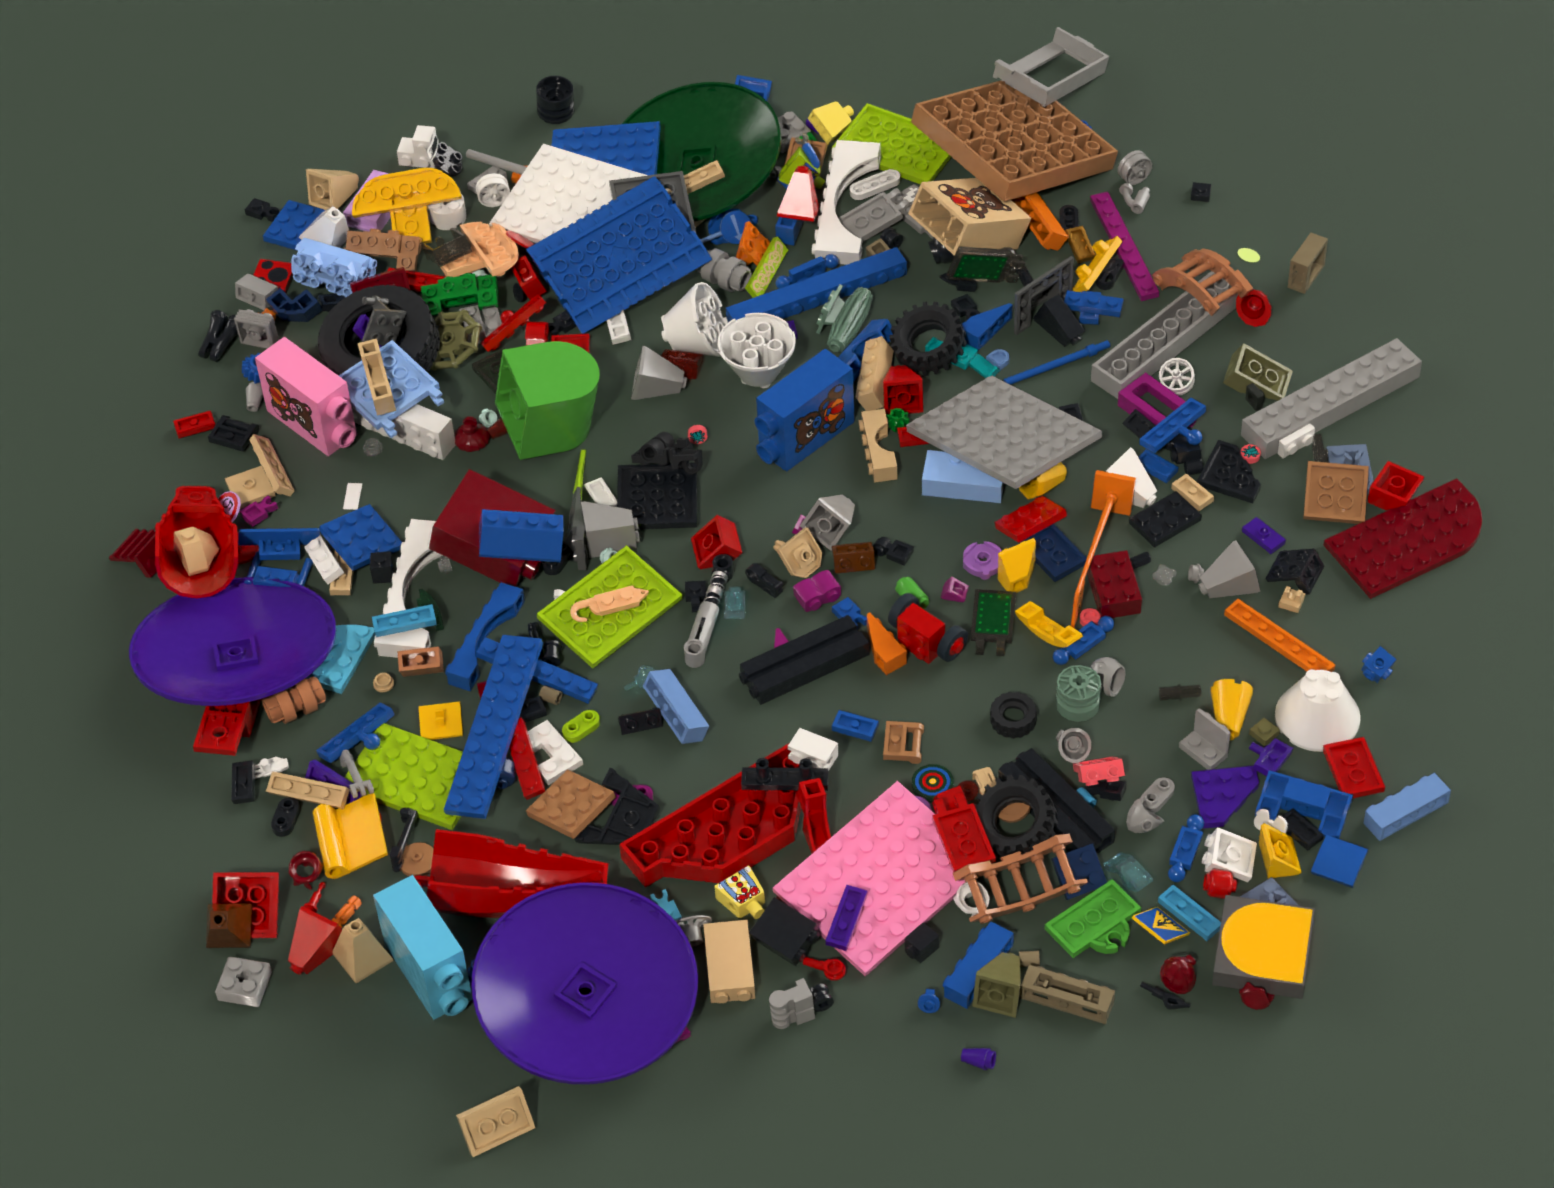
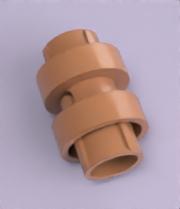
M313 676L303 679L287 690L263 698L262 704L271 723L275 724L282 721L284 724H287L297 719L296 712L302 710L305 715L317 711L318 705L325 702L326 696L318 678Z

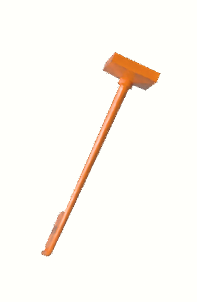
M1099 470L1095 473L1091 508L1103 511L1075 592L1071 627L1075 628L1082 608L1084 579L1110 512L1131 515L1136 482L1135 477Z

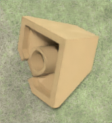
M195 527L174 532V550L188 575L191 576L208 571L212 560L219 552L213 537Z

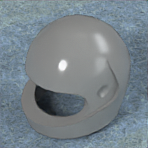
M1111 657L1096 659L1090 668L1095 670L1100 676L1101 688L1104 687L1106 696H1116L1125 680V668Z

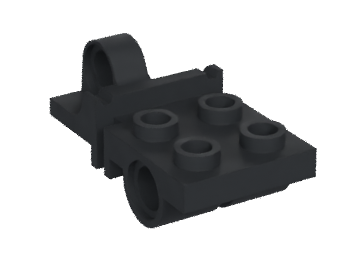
M668 432L659 433L631 455L632 463H640V465L658 463L659 466H663L671 461L672 469H679L682 466L688 474H695L703 465L702 450L693 449L692 443H689V437L685 439L680 437L677 439V443H675L673 436ZM689 461H695L697 467H691Z

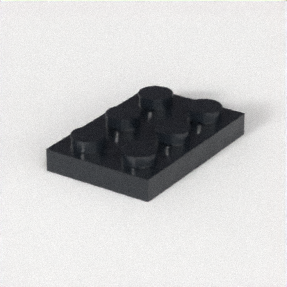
M1175 491L1130 517L1129 524L1155 548L1201 521L1202 515Z

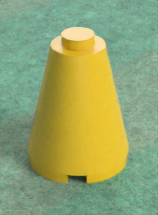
M1235 679L1217 680L1213 683V687L1211 686L1210 690L1215 720L1228 728L1231 741L1240 734L1253 695V687L1244 681H1241V684H1237Z

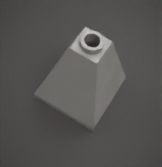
M642 346L635 370L631 399L638 400L680 393L681 388L685 389L687 377H684L683 370L648 347Z
M844 495L821 497L812 507L800 527H808L812 536L832 551L831 546L838 543L852 522L855 504Z
M1236 540L1200 577L1201 583L1198 584L1203 595L1207 594L1209 598L1260 592L1255 568Z

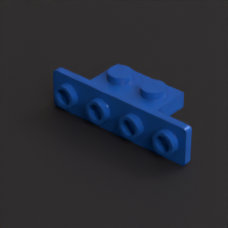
M319 528L239 529L238 545H259V560H300V545L309 544L320 536Z

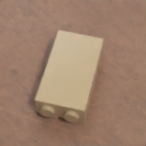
M748 920L703 924L711 1003L755 999Z

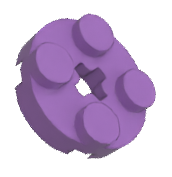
M984 541V544L978 545L977 542L972 543L964 550L963 568L968 573L987 580L998 573V553L1002 551L1000 547L991 542ZM979 558H981V559L987 558V560H986V561H980Z

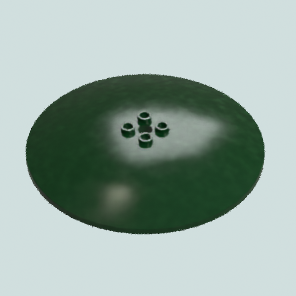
M701 82L669 90L644 103L622 123L632 124L660 121L661 130L657 174L683 171V175H686L711 162L718 161L725 177L688 194L694 222L723 213L748 198L771 173L781 148L780 124L769 103L750 89L725 82Z

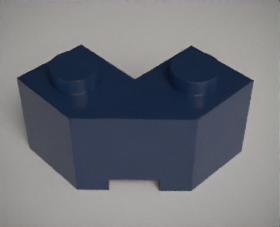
M279 288L266 299L270 308L282 321L309 322L322 311L319 302L307 289L291 300Z

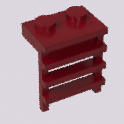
M135 529L115 552L110 555V561L136 562L145 577L151 578L157 572L155 566V531L151 529L147 532L146 529H143L140 532L139 529Z

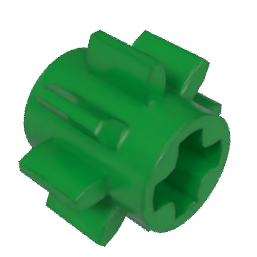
M901 408L891 409L890 415L886 414L888 428H891L894 432H897V428L905 427L909 423L908 412H904Z

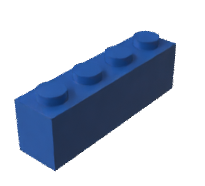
M990 922L986 928L983 927L978 934L977 941L969 945L964 959H960L957 962L953 974L945 978L943 982L944 997L968 1009L973 1002L977 971L1000 953H1008L1013 946L1014 933L993 922Z

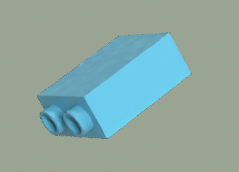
M411 875L374 894L373 897L384 945L432 1019L435 1020L444 1014L454 1016L462 1012L467 1007L468 1002L473 1000L463 949L415 877Z

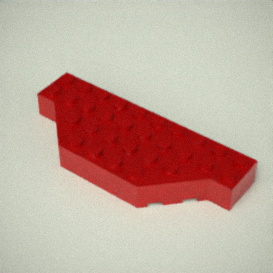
M789 743L765 757L769 761V768H800V764H796L788 759V755L791 750H788ZM756 763L751 765L750 767L756 768ZM741 771L620 843L621 859L645 888L662 877L720 883L747 866L753 867L795 841L801 812L798 791L742 790Z

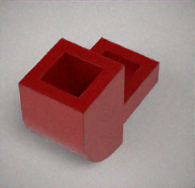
M527 322L525 331L526 346L548 342V322Z

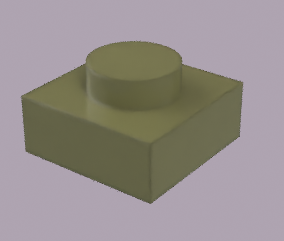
M1266 718L1260 720L1249 731V735L1264 746L1269 744L1280 733V729Z

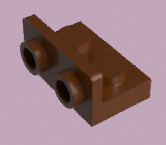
M872 542L831 546L836 574L875 569Z

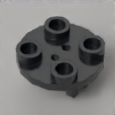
M440 142L436 155L432 160L436 166L434 169L441 170L448 176L453 177L462 170L461 160L463 157L461 153L453 150L444 142Z

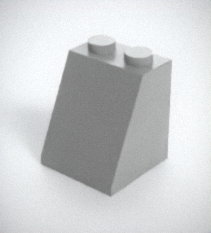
M586 501L581 502L589 558L600 557L601 552L606 548H612L618 552L626 545L632 551H637L636 543H639L640 539L638 531L635 530H638L637 517L633 518L632 510Z

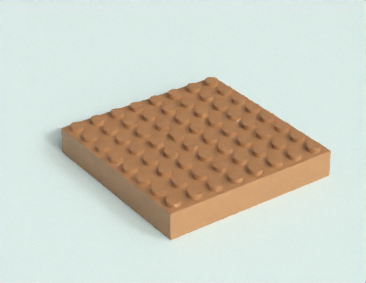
M997 81L916 103L911 120L919 130L1004 202L1112 170L1118 150L1057 100L1043 107V104L1009 86L1005 81Z

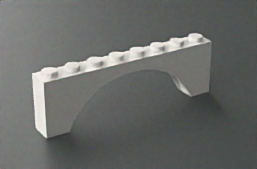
M837 140L836 147L832 148L833 161L829 162L830 174L826 176V185L828 186L823 191V199L825 200L821 202L820 206L822 215L818 216L817 224L819 230H815L816 243L812 244V255H815V258L821 256L824 259L826 255L834 254L838 257V264L844 265L861 260L863 252L862 239L850 233L841 224L835 211L841 194L850 183L868 172L879 169L881 159L880 143Z
M411 519L409 527H406V539L401 544V557L397 558V571L392 575L393 585L392 588L388 589V603L384 604L383 614L406 610L405 597L414 577L427 564L443 556L429 549L432 528L436 521ZM419 628L381 637L375 636L374 647H377L379 656L398 658L397 651L430 648L431 642L429 632Z

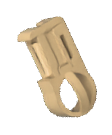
M990 767L973 771L972 779L976 780L980 788V794L984 795L987 792L984 788L987 784L990 787L996 785L995 777Z

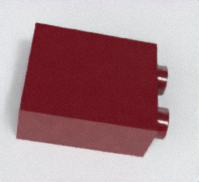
M469 469L434 523L429 549L499 583L502 582L517 587L523 577L533 580L542 561L479 557V522L482 509L555 515L556 510Z

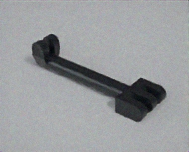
M411 808L400 809L401 820L406 824L397 846H392L389 854L394 872L401 871L404 863L403 853L418 817V812Z

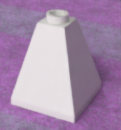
M332 206L322 212L299 238L301 240L308 238L340 248L346 242L347 231H349L345 215Z
M1129 448L1106 472L1135 477L1133 505L1144 508L1146 505L1151 506L1157 499L1155 496L1157 489L1134 449Z

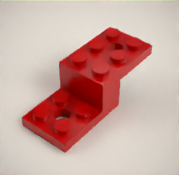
M261 699L233 705L206 706L193 745L194 752L235 756L241 737H250Z

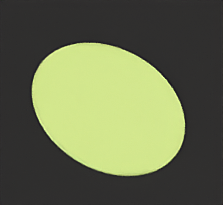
M1241 248L1238 250L1239 257L1245 261L1258 262L1260 260L1259 254L1252 249Z

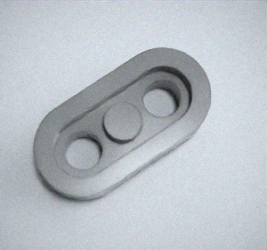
M1165 777L1155 780L1141 795V797L1143 795L1147 797V800L1143 802V807L1153 813L1158 812L1174 795L1175 785L1173 781Z

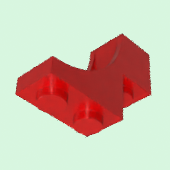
M820 778L799 782L798 800L804 813L802 830L811 854L831 838L826 810V792Z

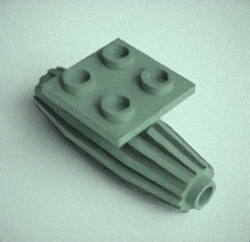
M839 284L837 290H832L830 293L829 301L825 302L821 310L822 314L816 323L819 325L816 333L820 334L825 324L832 325L827 345L833 352H843L856 337L863 325L873 299V294L867 288L858 287L844 302L839 297L843 287Z

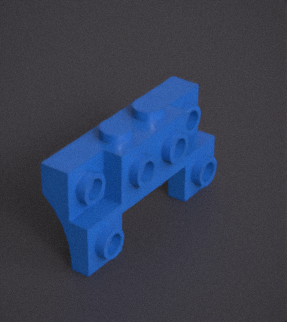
M1269 770L1255 810V816L1258 810L1266 809L1269 811V819L1274 821L1278 817L1280 809L1290 811L1293 808L1300 815L1320 820L1321 823L1318 830L1324 837L1328 835L1339 839L1353 795Z

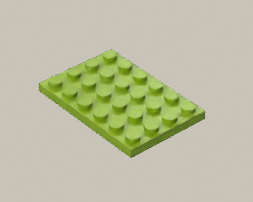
M868 103L838 139L880 143L881 159L879 170H897L901 178L918 184L933 181L951 158L946 151L911 122L912 119Z
M626 545L539 611L537 619L593 669L681 601L682 594ZM632 585L634 588L649 591V594L639 603V606L600 616L592 613L589 607L579 609L577 615L581 618H587L586 622H577L570 614L574 603L593 598L594 595Z
M383 723L374 732L380 738L379 747L375 750H369L364 747L354 762L362 780L371 781L377 803L399 811L402 808H411L418 812L417 818L453 831L461 816L445 814L444 807L463 752ZM348 771L344 778L354 783L350 775V772Z

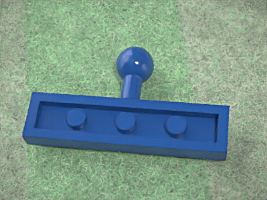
M1193 398L1188 399L1139 439V445L1156 453L1179 433L1187 438L1189 444L1198 445L1202 441L1201 432L1196 429L1189 430L1187 427L1206 412V406Z
M380 702L317 749L318 756L332 763L339 759L343 750L353 748L359 741H363L364 746L369 750L377 749L380 745V738L372 732L395 715L392 708Z

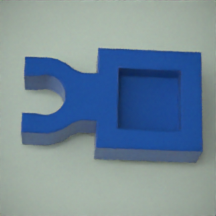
M849 597L832 606V612L839 619L849 615L856 624L857 630L858 622L864 626L867 625V618L861 615L860 608Z

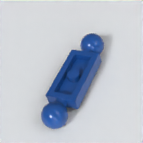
M828 254L824 259L820 256L789 270L788 277L782 275L776 279V287L780 289L825 273L826 267L829 269L837 267L839 263L838 257L834 254Z
M1103 616L1098 620V625L1092 621L1078 630L1082 633V638L1068 647H1061L1054 651V662L1058 665H1064L1068 662L1069 656L1076 660L1106 638L1105 632H1110L1114 627L1113 619L1109 616Z
M1191 815L1187 819V827L1182 826L1169 861V865H1172V867L1168 871V877L1173 882H1181L1185 878L1186 872L1184 869L1191 870L1203 837V832L1200 830L1204 826V820L1200 815Z

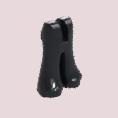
M220 310L211 312L210 326L199 349V357L207 359L210 355V360L215 362L222 357L226 347L238 335L234 321L235 315L230 316L228 319L227 315Z

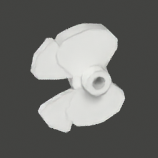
M1260 809L1256 812L1254 825L1258 830L1265 823L1286 834L1288 823L1282 816H1278L1273 821L1269 819L1268 810Z

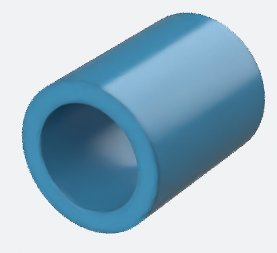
M1084 787L1076 790L1092 808L1096 805L1097 800Z

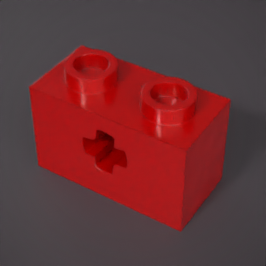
M526 255L518 259L511 269L527 297L531 300L535 295H542L547 292Z

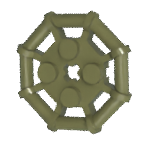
M464 309L459 312L443 313L441 311L434 319L436 325H439L440 346L435 362H433L430 370L436 371L443 368L457 369L474 352L477 353L482 326ZM465 321L469 326L464 328L461 324ZM472 333L471 342L469 343L467 342L468 334ZM441 358H451V360L448 361H440Z

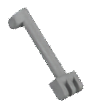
M343 750L340 762L342 768H348L354 784L349 785L352 797L357 798V792H360L361 796H365V790L367 789L370 794H373L374 788L371 781L362 780L352 754L349 750Z

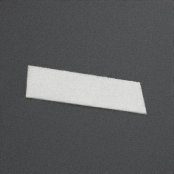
M348 483L343 509H358L362 483Z

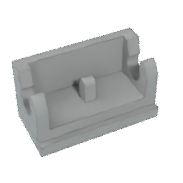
M246 274L235 282L236 298L262 310L270 307L266 299L278 290V286L251 274Z

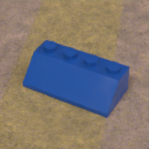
M482 509L479 522V557L547 562L561 561L563 515Z

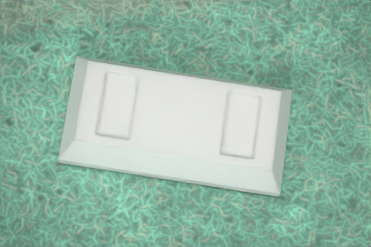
M602 477L584 484V487L595 503L613 507L617 506L616 498Z

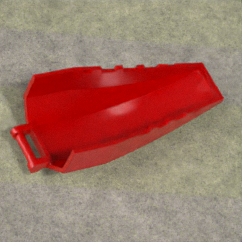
M436 829L430 877L420 875L414 877L421 888L428 887L427 897L438 913L500 918L510 908L525 898L555 886L572 883L607 884L608 863L574 857L564 853L561 856L549 854L548 850L542 848L540 851L526 849L524 844L519 843L518 846L505 844V840L480 834Z

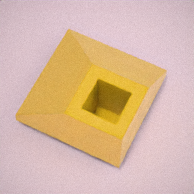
M1034 538L998 553V581L1008 594L1013 595L1028 588L1035 568L1036 540Z

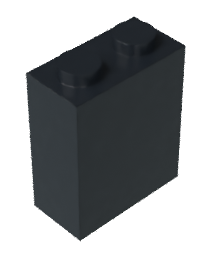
M774 897L749 934L753 940L792 965L797 966L807 956V950L811 944H815L819 939L820 928L817 923Z

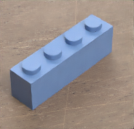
M670 669L649 671L643 688L656 707H660L662 716L681 744L703 741L709 725Z
M1435 773L1428 777L1424 776L1417 783L1404 787L1397 794L1387 796L1377 805L1369 806L1365 811L1364 825L1381 841L1446 805L1449 802L1451 790Z

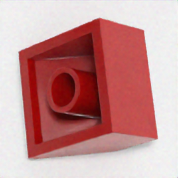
M1388 461L1370 486L1368 503L1384 510L1406 506L1423 482L1424 476Z
M716 515L691 537L699 569L712 568L713 558L719 554L729 555L732 561L742 554L735 523L719 515Z

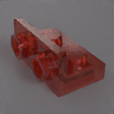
M669 349L664 350L661 356L683 370L684 377L689 379L697 378L698 367L702 362L703 354Z

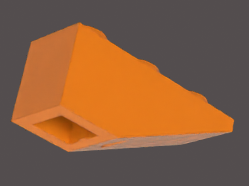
M870 612L867 613V630L874 663L887 676L907 664V649L903 644L898 643L891 631H887L883 627L879 618H875Z

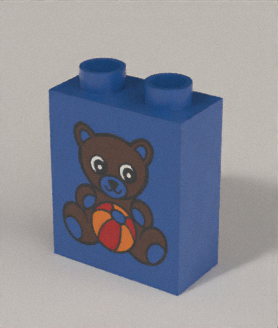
M827 349L822 350L756 398L757 417L754 421L759 435V444H757L756 450L765 463L772 464L774 462L787 472L854 423L853 368Z

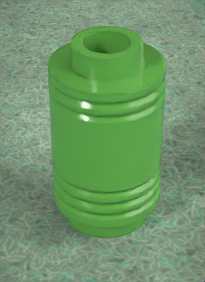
M903 577L898 580L895 588L896 592L900 596L905 593L912 594L919 600V607L925 610L929 605V598L911 577Z

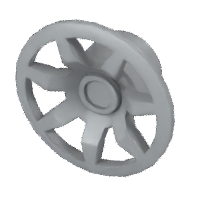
M696 915L678 919L676 922L683 930L691 947L703 943L700 928L704 927L703 924L711 923L712 918Z

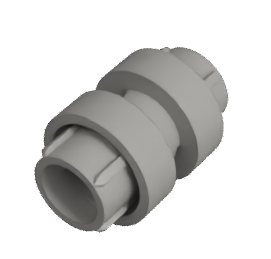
M719 249L707 250L712 260L697 268V272L701 273L702 279L712 284L718 283L720 288L729 292H734L735 290L743 291L752 276L746 263L734 256L729 257L728 253Z

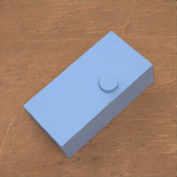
M927 450L922 476V495L1001 503L1004 488L1003 482L946 452Z

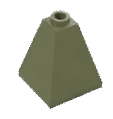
M1002 952L977 971L973 1007L1016 1018L1021 984L1020 956H1016L1014 953Z

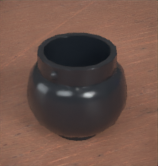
M934 237L928 241L936 264L941 262L945 264L951 263L958 258L959 255L954 256Z

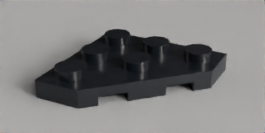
M1221 440L1217 441L1197 480V483L1205 489L1252 504L1261 486L1258 479L1254 478L1252 469L1247 461L1242 458L1238 446Z

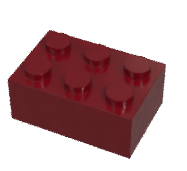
M1128 551L1093 556L1087 576L1100 616L1116 618L1140 614L1142 597Z

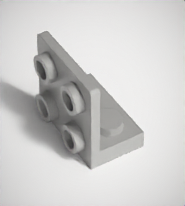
M1199 708L1195 713L1194 731L1179 742V748L1207 770H1213L1228 758L1230 731L1225 725L1214 720L1209 713Z

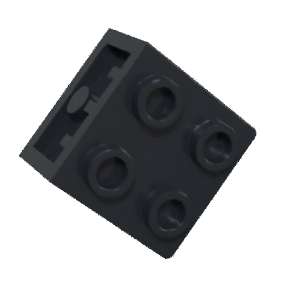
M1315 549L1280 551L1265 579L1267 582L1294 580L1298 588L1305 595H1310L1324 568V564Z

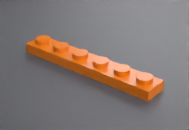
M1237 599L1225 609L1224 616L1305 671L1326 670L1333 672L1335 670L1333 662L1240 599Z

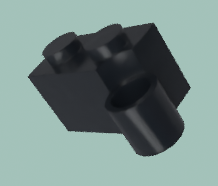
M1179 433L1165 445L1166 450L1170 451L1172 462H1175V464L1184 463L1185 474L1194 475L1202 472L1203 464L1199 444H1189L1187 438Z

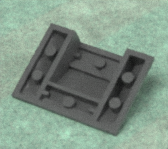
M1072 256L1015 293V335L1020 334L1031 326V310L1058 294L1064 301L1067 290L1072 291L1074 263Z

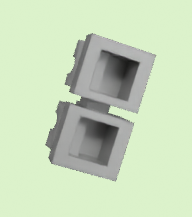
M804 978L795 981L796 987L786 991L777 990L770 995L769 1003L774 1027L785 1029L791 1023L796 1022L797 1025L815 1019L813 995Z

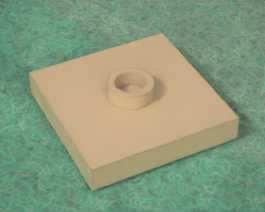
M262 466L225 478L229 491L238 494L240 497V509L247 507L255 501L257 503L261 502L267 495L270 498L275 497V492Z

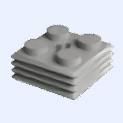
M792 111L778 117L782 136L780 152L788 151L791 137H801V133L807 134L811 132Z
M239 309V312L235 315L236 317H234L240 343L268 349L279 341L274 318L271 314L256 313L250 309Z
M228 957L215 990L217 1000L259 1007L272 973L270 963Z

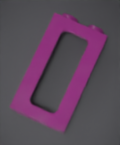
M1146 372L1118 392V406L1128 414H1131L1136 409L1155 425L1166 417L1140 398L1142 395L1149 392L1173 411L1186 402ZM1195 420V421H1194L1192 424H1190L1188 427H1191V428H1192V427L1195 425V423H1196L1197 420Z

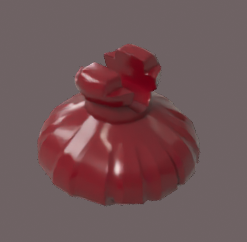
M467 416L462 421L464 425L459 426L454 433L456 447L466 452L479 451L490 441L488 428L481 423H477L476 418Z

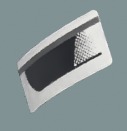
M435 131L431 144L427 149L430 161L433 160L438 149V139Z

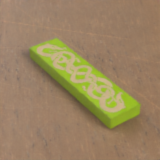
M778 236L771 240L745 287L752 298L765 293L788 252L787 247Z

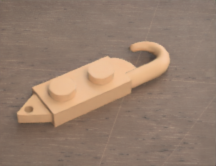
M632 585L594 595L593 598L574 603L570 614L575 621L586 622L587 618H581L577 615L579 609L589 607L592 613L600 616L639 606V603L649 594V591L634 588Z

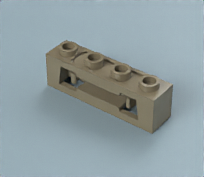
M1029 965L1021 984L1020 998L1106 1024L1114 1005L1115 990H1111L1106 986L1089 983L1083 979L1078 980L1063 973H1055L1040 966ZM1038 993L1047 996L1048 999L1036 996L1034 994ZM1083 1007L1089 1010L1096 1011L1097 1014L1083 1010Z

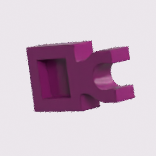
M267 495L261 503L258 504L255 501L239 512L240 516L251 527H254L268 518L267 513L277 510L278 506L275 501L270 504L271 498Z

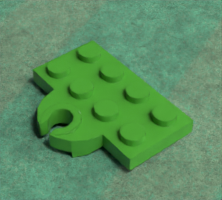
M1112 879L1047 922L1044 929L1072 958L1089 947L1100 953L1112 954L1118 952V946L1109 940L1116 938L1120 940L1121 946L1125 947L1127 945L1130 935V928L1127 922L1132 919L1133 915L1141 913V907Z

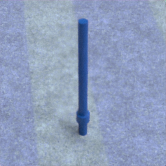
M1107 340L1096 345L1090 344L1083 350L1003 379V381L1011 385L1080 358L1097 355V352L1110 348V343Z

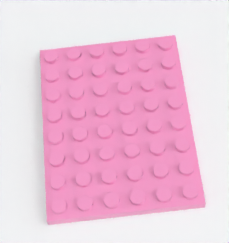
M897 781L773 887V892L789 907L817 923L820 928V936L826 940L846 884L867 890V897L847 951L835 948L866 977L905 942V937L923 922L926 924L951 902L959 887L965 883V880L955 881L953 870L932 820V815H935V813Z

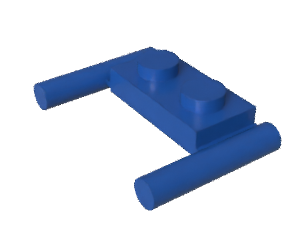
M257 551L246 577H254V585L291 587L284 583L268 580L279 579L280 581H289L304 586L313 561L311 558H306L299 575L297 571L259 566L261 560H259V551ZM250 580L244 581L246 584L252 583Z

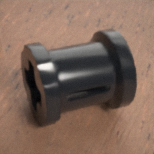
M555 640L546 641L543 646L545 655L542 657V661L557 667L560 665L559 652L562 650L561 643Z

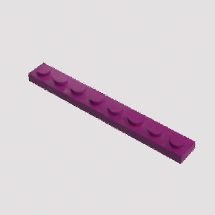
M1103 192L1091 195L1090 202L1109 239L1111 240L1118 236L1122 240L1116 253L1119 259L1124 260V269L1140 300L1145 301L1159 297V290L1109 193Z

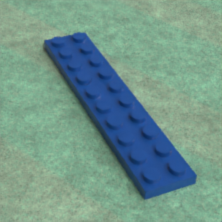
M502 635L444 807L445 814L486 819L543 646L541 638Z

